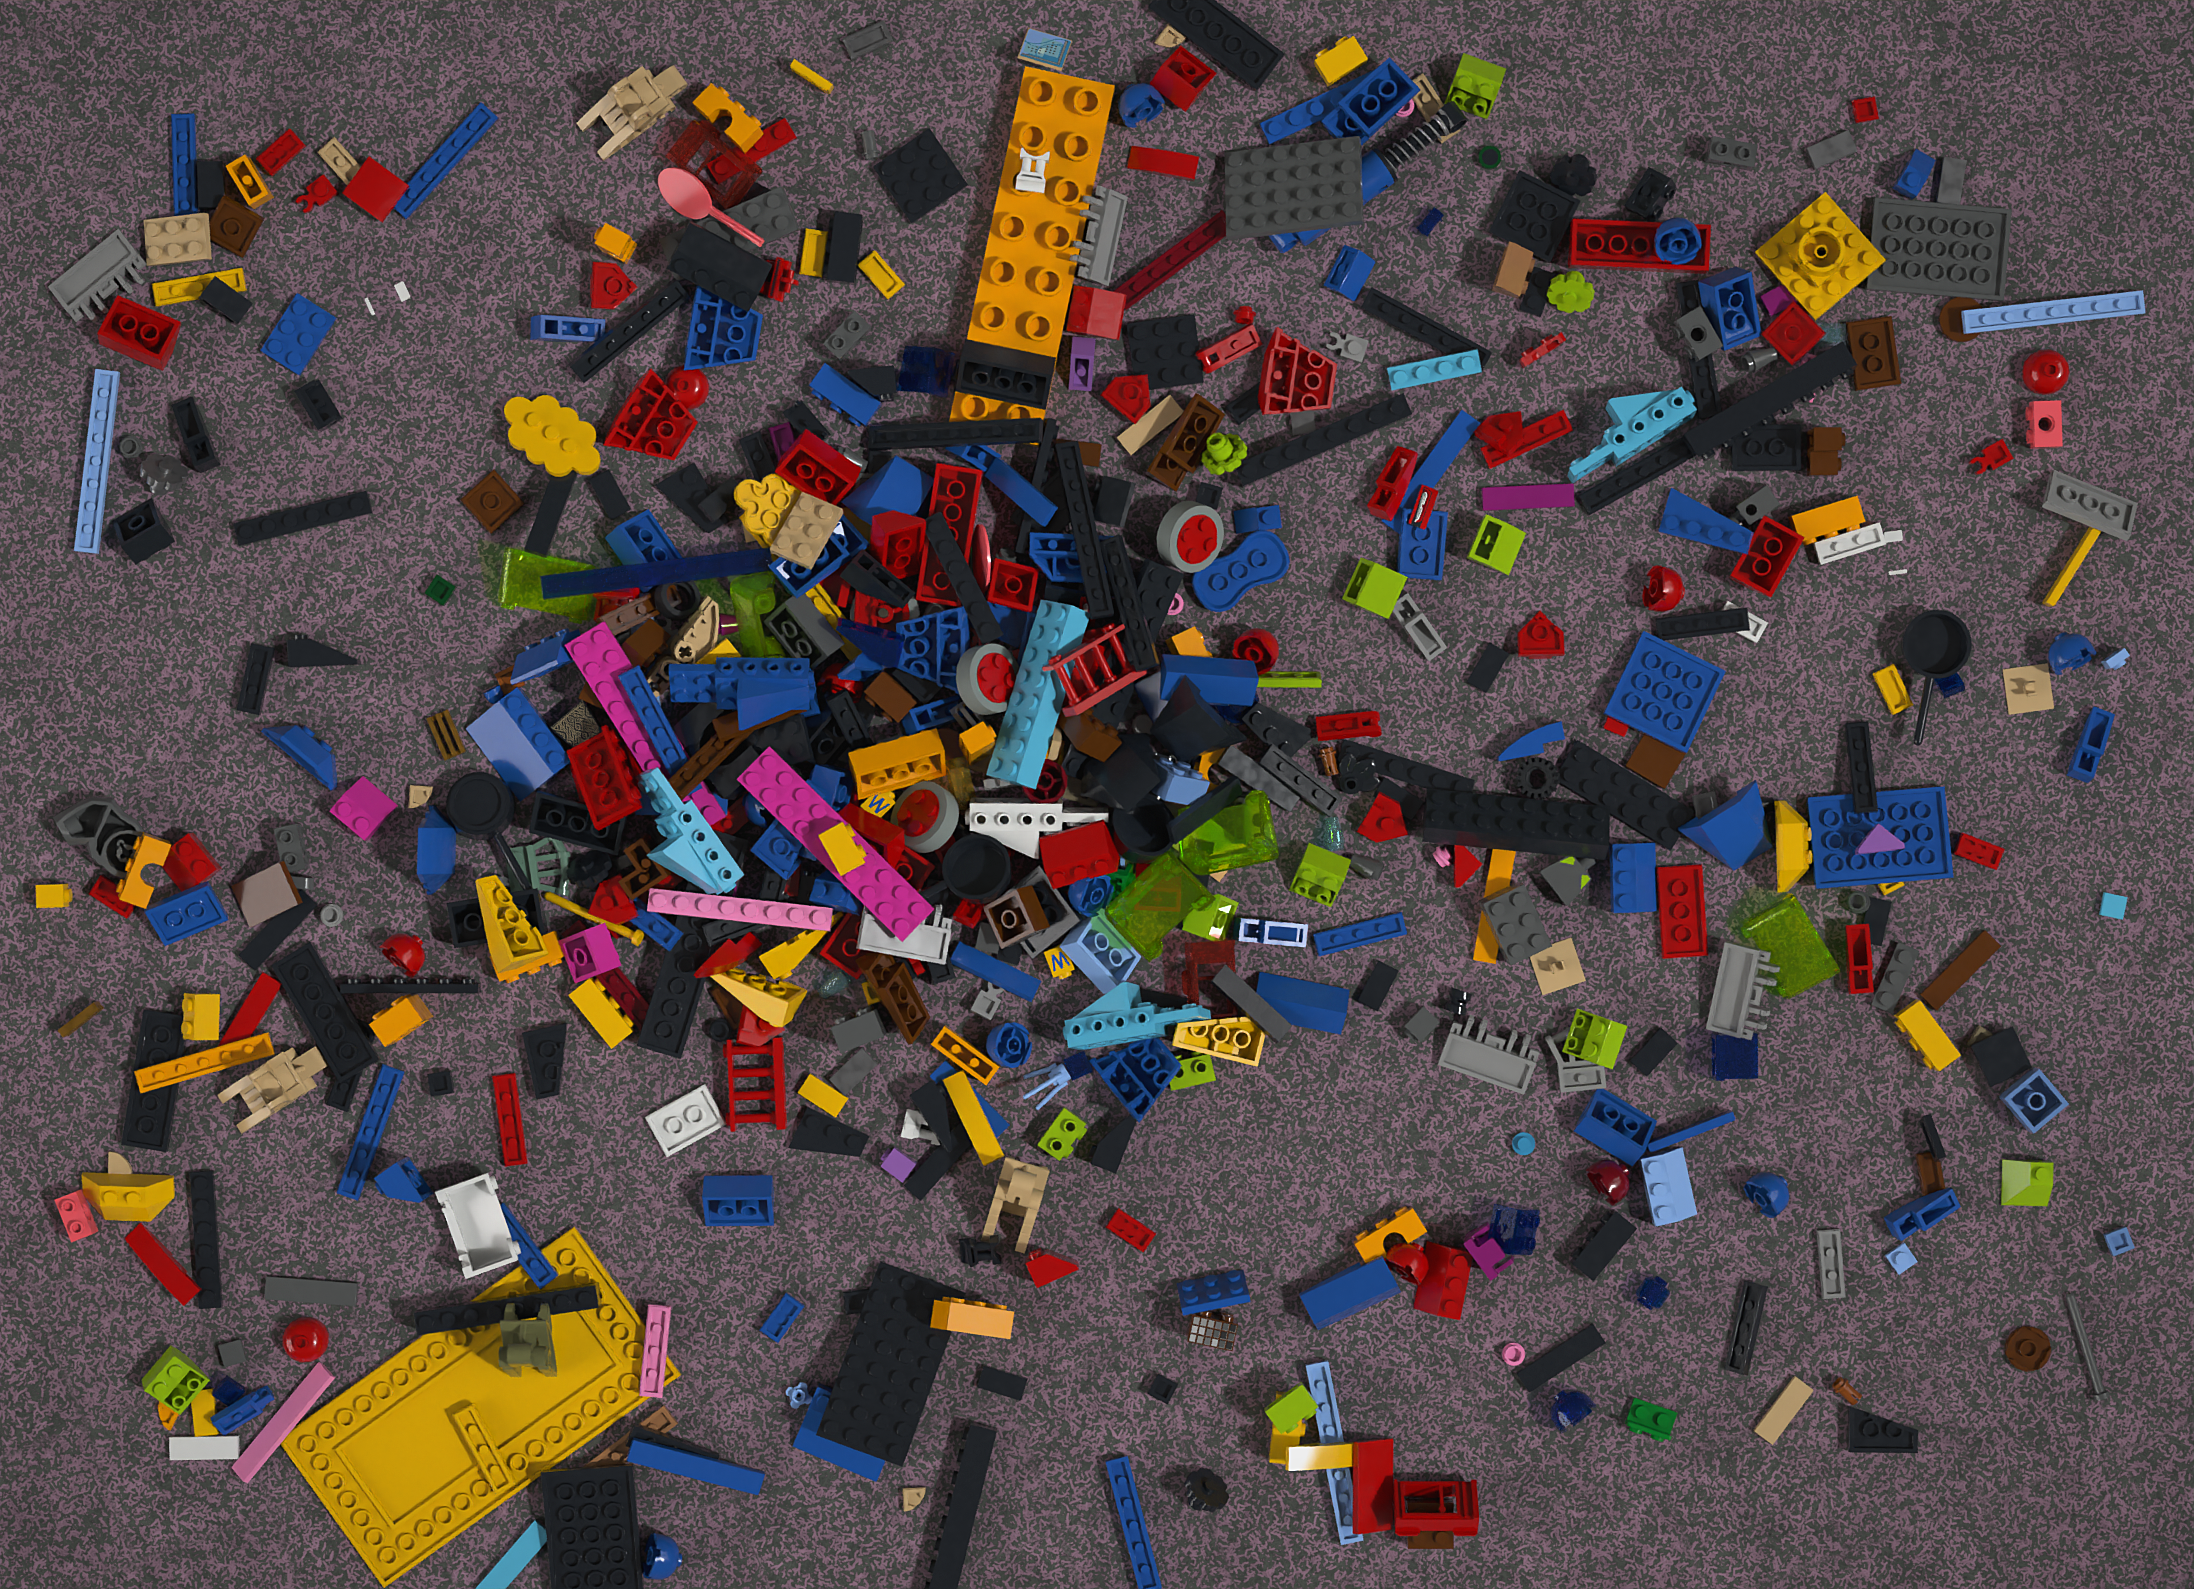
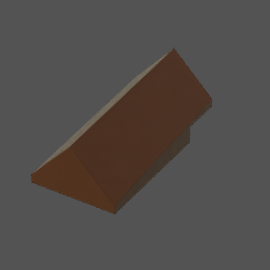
M1195 393L1147 469L1145 476L1177 492L1186 473L1194 474L1202 459V453L1207 449L1208 437L1217 431L1225 414L1201 395Z
M870 951L856 959L855 962L899 1035L908 1044H913L929 1021L930 1015L904 962L896 963L890 954Z

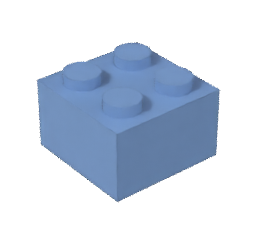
M1162 757L1159 760L1154 759L1157 763L1161 781L1151 791L1164 801L1192 806L1206 795L1210 782L1202 777L1203 773L1190 769L1191 765L1186 762L1178 761L1176 764Z
M2035 1067L1999 1095V1098L2025 1129L2033 1134L2069 1105L2043 1072Z

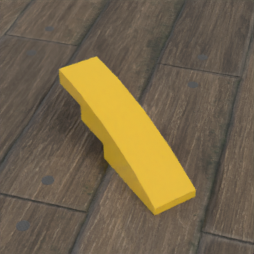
M964 1070L944 1079L943 1082L982 1164L986 1166L1004 1157L993 1129Z
M1353 1442L1311 1443L1286 1447V1470L1288 1471L1353 1467Z

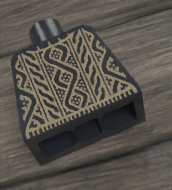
M584 700L550 727L553 732L572 748L602 732L600 722L588 702Z

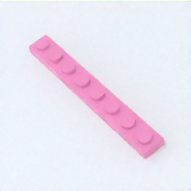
M653 888L649 890L647 906L648 912L831 932L833 908Z

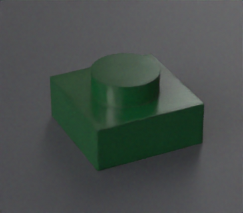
M437 574L425 591V594L445 606L457 587Z

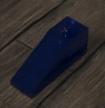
M838 617L836 630L874 662L886 668H898L905 642V634Z

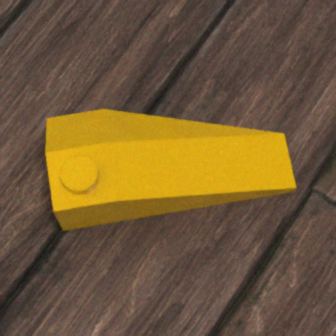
M493 875L477 879L475 883L489 952L498 973L517 969L548 955L549 953L540 932L536 927L532 928L525 918L527 916L523 910L520 911L512 901V895L499 878Z
M838 912L832 916L831 928L843 917V912ZM808 929L760 955L759 958L772 978L776 979L779 977L782 981L793 974L791 970L807 956L829 931Z
M738 968L710 976L761 1019L768 1021L774 1027H783L792 1021L807 993L806 989L783 980H779V984L766 981V976L764 975L748 976L746 971Z
M1246 1016L1181 1022L1176 1025L1172 1046L1258 1067L1265 1033Z

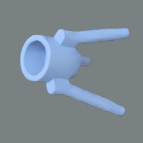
M1054 1063L1049 1067L1023 1076L1024 1079L1051 1071L1048 1074L1050 1079L1023 1095V1099H1027L1052 1083L1056 1086L1035 1107L1036 1110L1045 1105L1061 1088L1068 1085L1067 1081L1071 1077L1062 1063L1058 1066Z

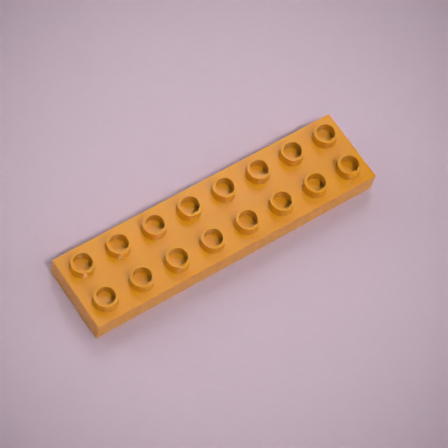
M1025 66L967 335L968 340L1056 357V367L1077 269V263L1070 261V256L1074 254L1080 255V249L1073 247V242L1083 241L1087 218L1079 214L1080 210H1089L1090 204L1082 201L1083 195L1092 197L1115 85ZM1021 148H1024L1032 156H1042L1048 151L1050 152L1049 163H1045L1044 178L1046 179L1044 194L1015 189L1017 175L1021 171L1023 161L1020 159ZM1035 161L1031 163L1030 172H1035ZM955 391L949 422L1041 418L1044 423L1046 410ZM1022 443L1025 445L1039 447V443Z

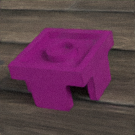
M1487 1221L1477 1229L1468 1232L1463 1244L1491 1281L1501 1271L1513 1264L1515 1258L1513 1255H1510L1499 1263L1505 1257L1503 1250L1508 1247V1244L1495 1228L1480 1237L1490 1228V1224Z

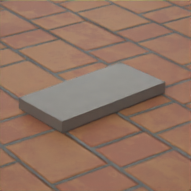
M2052 470L2049 475L2042 507L2127 541L2131 536L2138 503Z

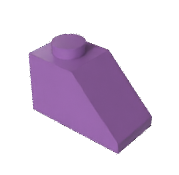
M1073 337L1069 390H1092L1096 338Z

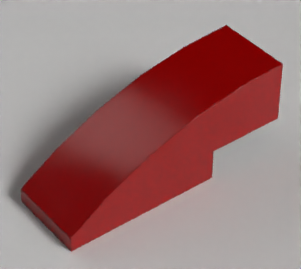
M1132 146L1127 169L1194 182L1199 157L1167 150Z
M1400 446L1396 447L1376 480L1378 488L1367 504L1373 516L1392 521L1410 483L1418 456L1417 452Z
M1869 924L1845 925L1849 994L1874 992L1873 963Z
M751 932L747 933L737 944L728 939L694 973V976L696 978L709 977L731 970L750 958L760 948L762 943Z

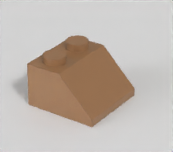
M1509 241L1504 249L1492 291L1517 299L1521 294L1525 295L1529 281H1525L1527 272L1532 273L1535 259H1532L1534 252Z

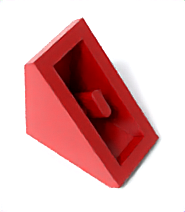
M1453 845L1455 888L1461 887L1482 865L1468 849L1459 845Z

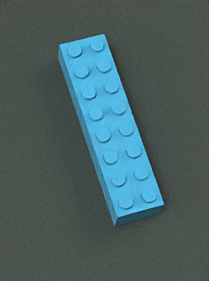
M1041 599L986 775L1007 783L1036 789L1066 694L1056 671L1044 672L1042 667L1049 663L1048 659L1058 654L1062 656L1081 644L1090 617L1089 612L1072 605ZM1073 659L1063 665L1069 678H1071L1075 665Z

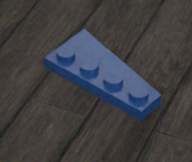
M1673 488L1670 490L1659 532L1746 555L1748 554L1754 534L1747 528Z
M808 779L806 782L824 799L826 793ZM775 819L750 851L786 880L803 844L784 825Z

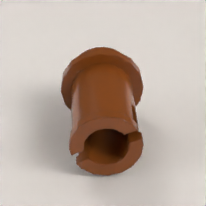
M1333 746L1319 749L1320 754L1318 756L1322 758L1325 776L1340 773L1334 754L1336 750H1333Z
M1839 1377L1832 1385L1834 1392L1841 1394L1851 1405L1858 1403L1851 1395L1859 1400L1862 1397V1394L1848 1383L1847 1378Z

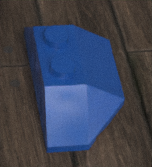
M1030 532L1029 556L1050 581L1083 583L1073 534ZM1098 535L1099 542L1113 537Z
M292 725L262 729L261 732L327 788L331 791L336 790L338 784L335 754L331 752L333 748L326 741L321 740L319 742L314 738L315 732L306 725L303 727Z

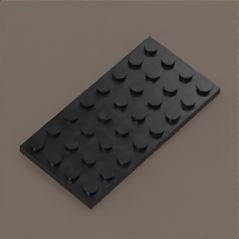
M880 1261L816 1436L903 1467L952 1332L950 1330L930 1328L934 1300L942 1301L943 1297L964 1299L966 1293Z

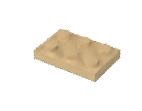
M208 213L144 220L147 266L212 259Z
M802 492L770 547L771 553L811 570L842 517L843 509Z

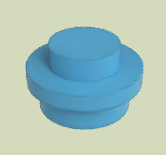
M1521 1132L1513 1138L1512 1147L1516 1153L1528 1155L1535 1148V1140L1529 1133Z

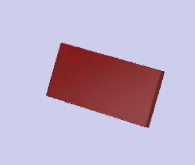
M1702 864L1656 867L1662 959L1708 956Z
M1393 1438L1354 1441L1353 1534L1393 1530Z

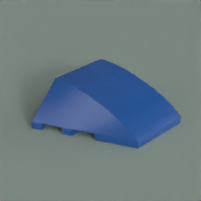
M697 285L685 348L684 371L755 361L763 315L751 308L747 312Z
M896 455L841 502L857 517L872 525V516L892 510L926 519L932 497L934 477Z
M964 606L896 623V668L921 679L926 678L937 683L940 687H947L956 691V694H959L956 683L957 665L962 655L971 648V622Z
M1756 780L1736 792L1737 796L1700 819L1695 817L1678 828L1680 832L1733 871L1773 847Z
M429 805V811H426L425 818L422 819L418 827L417 875L421 883H424L427 895H432L455 874L456 830L435 805Z
M1159 1037L1136 1041L1129 1044V1047L1117 1052L1113 1050L1105 1057L1089 1060L1109 1089L1139 1123L1182 1066Z

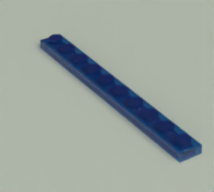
M769 547L540 576L543 600L770 572L769 565L772 564V557Z

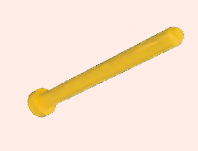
M552 892L544 894V898L549 902L599 925L605 923L607 929L631 939L633 945L639 946L644 938V931L642 930L633 931L623 925L618 926L589 915L588 909Z

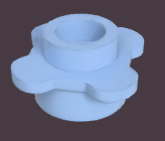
M801 1382L798 1386L787 1388L786 1395L790 1397L792 1408L797 1409L804 1403H811L812 1396L808 1394L806 1383Z

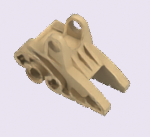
M674 65L656 77L653 76L650 70H645L642 66L630 76L623 78L608 90L607 95L596 103L577 122V125L584 132L603 118L614 134L597 151L604 161L652 127L657 122V118L662 119L668 111H674L676 106L671 101V98L685 89L688 84Z
M708 595L700 602L698 610L689 616L688 623L685 621L678 630V635L675 634L671 639L669 648L672 653L670 655L662 654L658 656L654 666L645 676L648 683L651 681L657 682L659 687L657 689L651 688L656 697L661 696L670 685L669 670L664 671V667L667 664H681L680 661L694 664L717 646L719 609L718 604ZM681 646L685 648L684 651L679 650ZM657 672L665 678L664 681L657 675Z
M318 1045L301 1056H298L294 1048L281 1052L251 1073H248L245 1077L218 1094V1097L224 1104L236 1095L241 1094L253 1113L236 1125L242 1134L292 1103L299 1096L301 1097L317 1087L312 1076L329 1066Z
M1012 1156L1005 1158L981 1241H990L989 1236L994 1234L1000 1211H1005L1025 1217L1015 1251L1025 1254L1050 1172L1048 1167L1042 1165L1038 1167L1018 1161Z

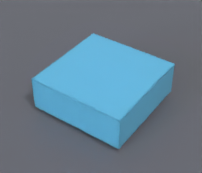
M2103 892L2099 915L2123 920L2128 897Z

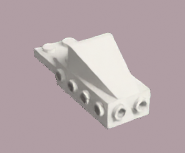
M971 798L970 808H966L965 825H970V831L989 835L1000 841L1003 845L1034 859H1039L1040 831H1044V835L1062 831L1063 822H1067V826H1080L1081 822L1092 823L1104 819V822H1108V808L1063 807V798H1060L1055 803H1033L1028 798Z

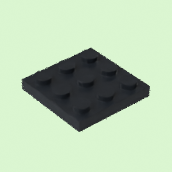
M930 128L873 166L911 224L968 186Z
M1519 170L1488 233L1508 243L1510 241L1534 252V256L1550 263L1581 200Z
M1195 314L1127 323L1133 375L1148 374L1149 390L1204 383L1201 360H1198L1195 354L1199 350Z
M1043 864L1036 867L1001 896L1003 897L1016 889L1032 885L1050 927L1021 942V945L1032 959L1041 954L1084 919L1073 908L1061 887L1052 888Z

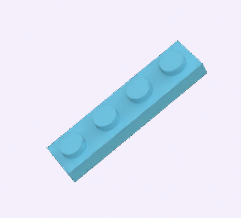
M1478 349L1387 367L1392 390L1482 372Z

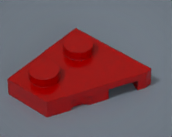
M1561 332L1555 337L1551 334L1541 340L1542 345L1535 350L1532 346L1522 352V358L1519 360L1522 368L1527 367L1566 341L1563 333Z

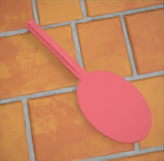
M669 167L660 172L658 176L660 192L667 203L678 213L692 219H701L710 214L757 246L761 247L765 242L763 238L712 206L709 192L693 174L677 167Z
M978 524L973 534L972 565L974 577L985 596L990 580V547L984 525ZM978 636V643L981 646L983 644Z

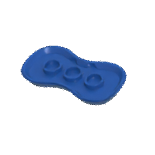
M1267 530L1253 532L1243 540L1234 552L1225 557L1216 558L1205 569L1194 572L1192 577L1194 592L1199 601L1210 611H1227L1234 607L1251 588L1275 582L1283 577L1290 564L1288 551L1280 538L1274 533Z

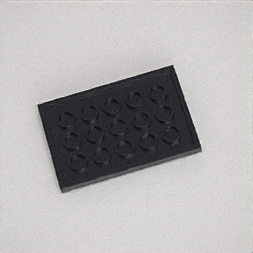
M634 1464L542 1470L541 1479L551 1589H644Z

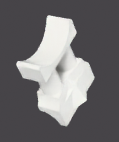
M1021 148L1020 159L1023 161L1021 171L1017 175L1016 190L1044 194L1046 184L1044 170L1045 163H1049V151L1042 156H1032L1024 148ZM1032 161L1036 162L1035 172H1030Z
M907 1109L901 1137L908 1139L919 1137L932 1140L931 1144L940 1145L933 1131L921 1129V1124H928L920 1112Z

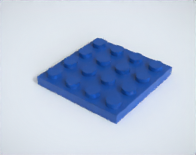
M1643 631L1603 714L1686 754L1726 671Z

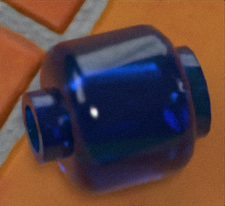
M1649 1276L1646 1277L1636 1290L1637 1301L1649 1310L1661 1308L1670 1295V1291L1666 1288L1668 1283L1659 1276H1656L1655 1279Z

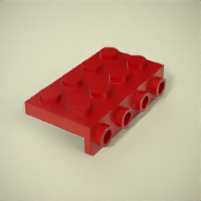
M606 724L601 726V733L567 750L593 825L598 831L642 808L639 800L642 798L641 793L633 784V772L627 767L625 762L627 756L618 744L620 737L614 728L611 729Z

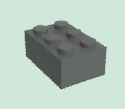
M805 593L797 599L793 596L789 598L764 621L791 657L809 658L810 668L813 670L823 664L845 644L840 635L832 628L825 616L820 613Z
M1516 882L1478 901L1507 964L1512 966L1552 947L1523 883Z
M871 1005L859 1009L853 1017H851L850 1013L838 1017L834 1020L835 1024L831 1027L840 1053L882 1038L887 1033L878 1007L872 1009Z

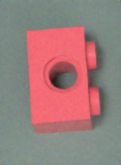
M2061 400L2030 402L2029 407H2026L2025 410L2026 420L2030 421V430L2026 432L2027 444H2030V449L2062 447ZM2040 419L2047 421L2048 428L2046 431L2039 428L2038 423Z
M82 1189L55 1199L71 1242L98 1232Z

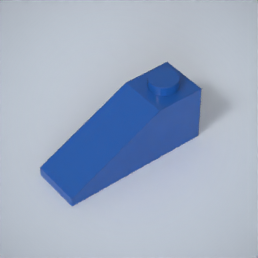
M552 315L531 317L530 340L596 342L605 335V319Z
M958 694L911 709L901 719L907 736L920 733L923 730L935 728L938 730L957 722L950 710L958 705L960 695ZM964 707L970 715L974 714L971 709ZM960 710L957 712L962 719L966 718Z

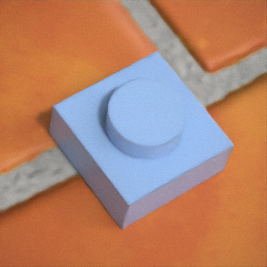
M2121 648L2105 658L2101 663L2105 669L2113 668L2116 670L2126 663L2124 659L2130 655L2125 648Z
M1904 1242L1885 1255L1898 1275L1918 1262Z

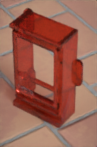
M692 120L666 154V157L679 168L697 177L706 187L709 194L725 209L737 206L762 174V168L748 156L742 158L720 139V131L707 120ZM705 140H707L714 148L709 151L710 154L695 171L688 163ZM717 150L743 171L725 196L699 174L712 156L716 155Z
M1227 938L1221 941L1185 942L1186 970L1181 973L1182 992L1188 996V1004L1199 1005L1198 980H1210L1214 977H1198L1197 964L1226 962V965L1236 973L1235 940ZM1227 999L1228 1013L1213 1014L1211 1019L1208 1020L1238 1017V1008Z

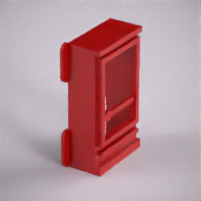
M1394 1479L1393 1504L1395 1534L1397 1536H1418L1420 1531H1452L1455 1536H1476L1478 1534L1479 1506L1477 1480L1462 1482L1398 1481ZM1404 1496L1440 1498L1439 1512L1441 1513H1405ZM1444 1497H1456L1457 1513H1444L1446 1511L1443 1501Z

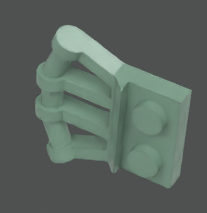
M546 837L534 845L510 848L533 889L538 888V890L569 895V880L566 870L570 868L568 857L571 856L570 851H567L562 841ZM549 842L553 843L558 852L536 856V850ZM553 859L560 860L561 869L539 872L537 862ZM507 863L511 892L522 891L521 885ZM561 874L559 887L541 884L540 882L541 877Z

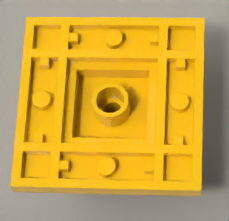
M1826 192L1755 251L1758 258L1814 321L1886 262V259ZM1823 251L1825 255L1819 256L1817 252Z

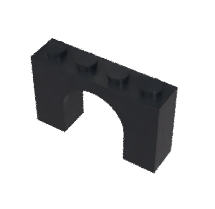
M700 702L672 727L682 745L689 751L688 755L690 758L709 741L715 729L712 720L730 714L733 711L731 709H717L716 702ZM750 746L732 763L725 766L719 764L706 779L714 784L716 787L714 790L719 797L734 800L746 789L737 778L764 751L761 747Z

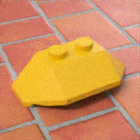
M1785 800L1774 801L1777 893L1788 892L1807 872L1809 864L1812 863V851L1809 850V841H1811L1812 837L1811 828L1808 827V822Z
M82 1172L83 1195L104 1220L151 1222L175 1197L174 1175Z

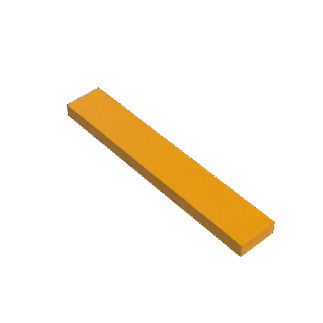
M1492 849L1484 898L1510 886L1516 851ZM1481 910L1473 960L1496 964L1499 945Z
M269 1032L139 1069L134 1071L140 1093L271 1056L275 1054Z

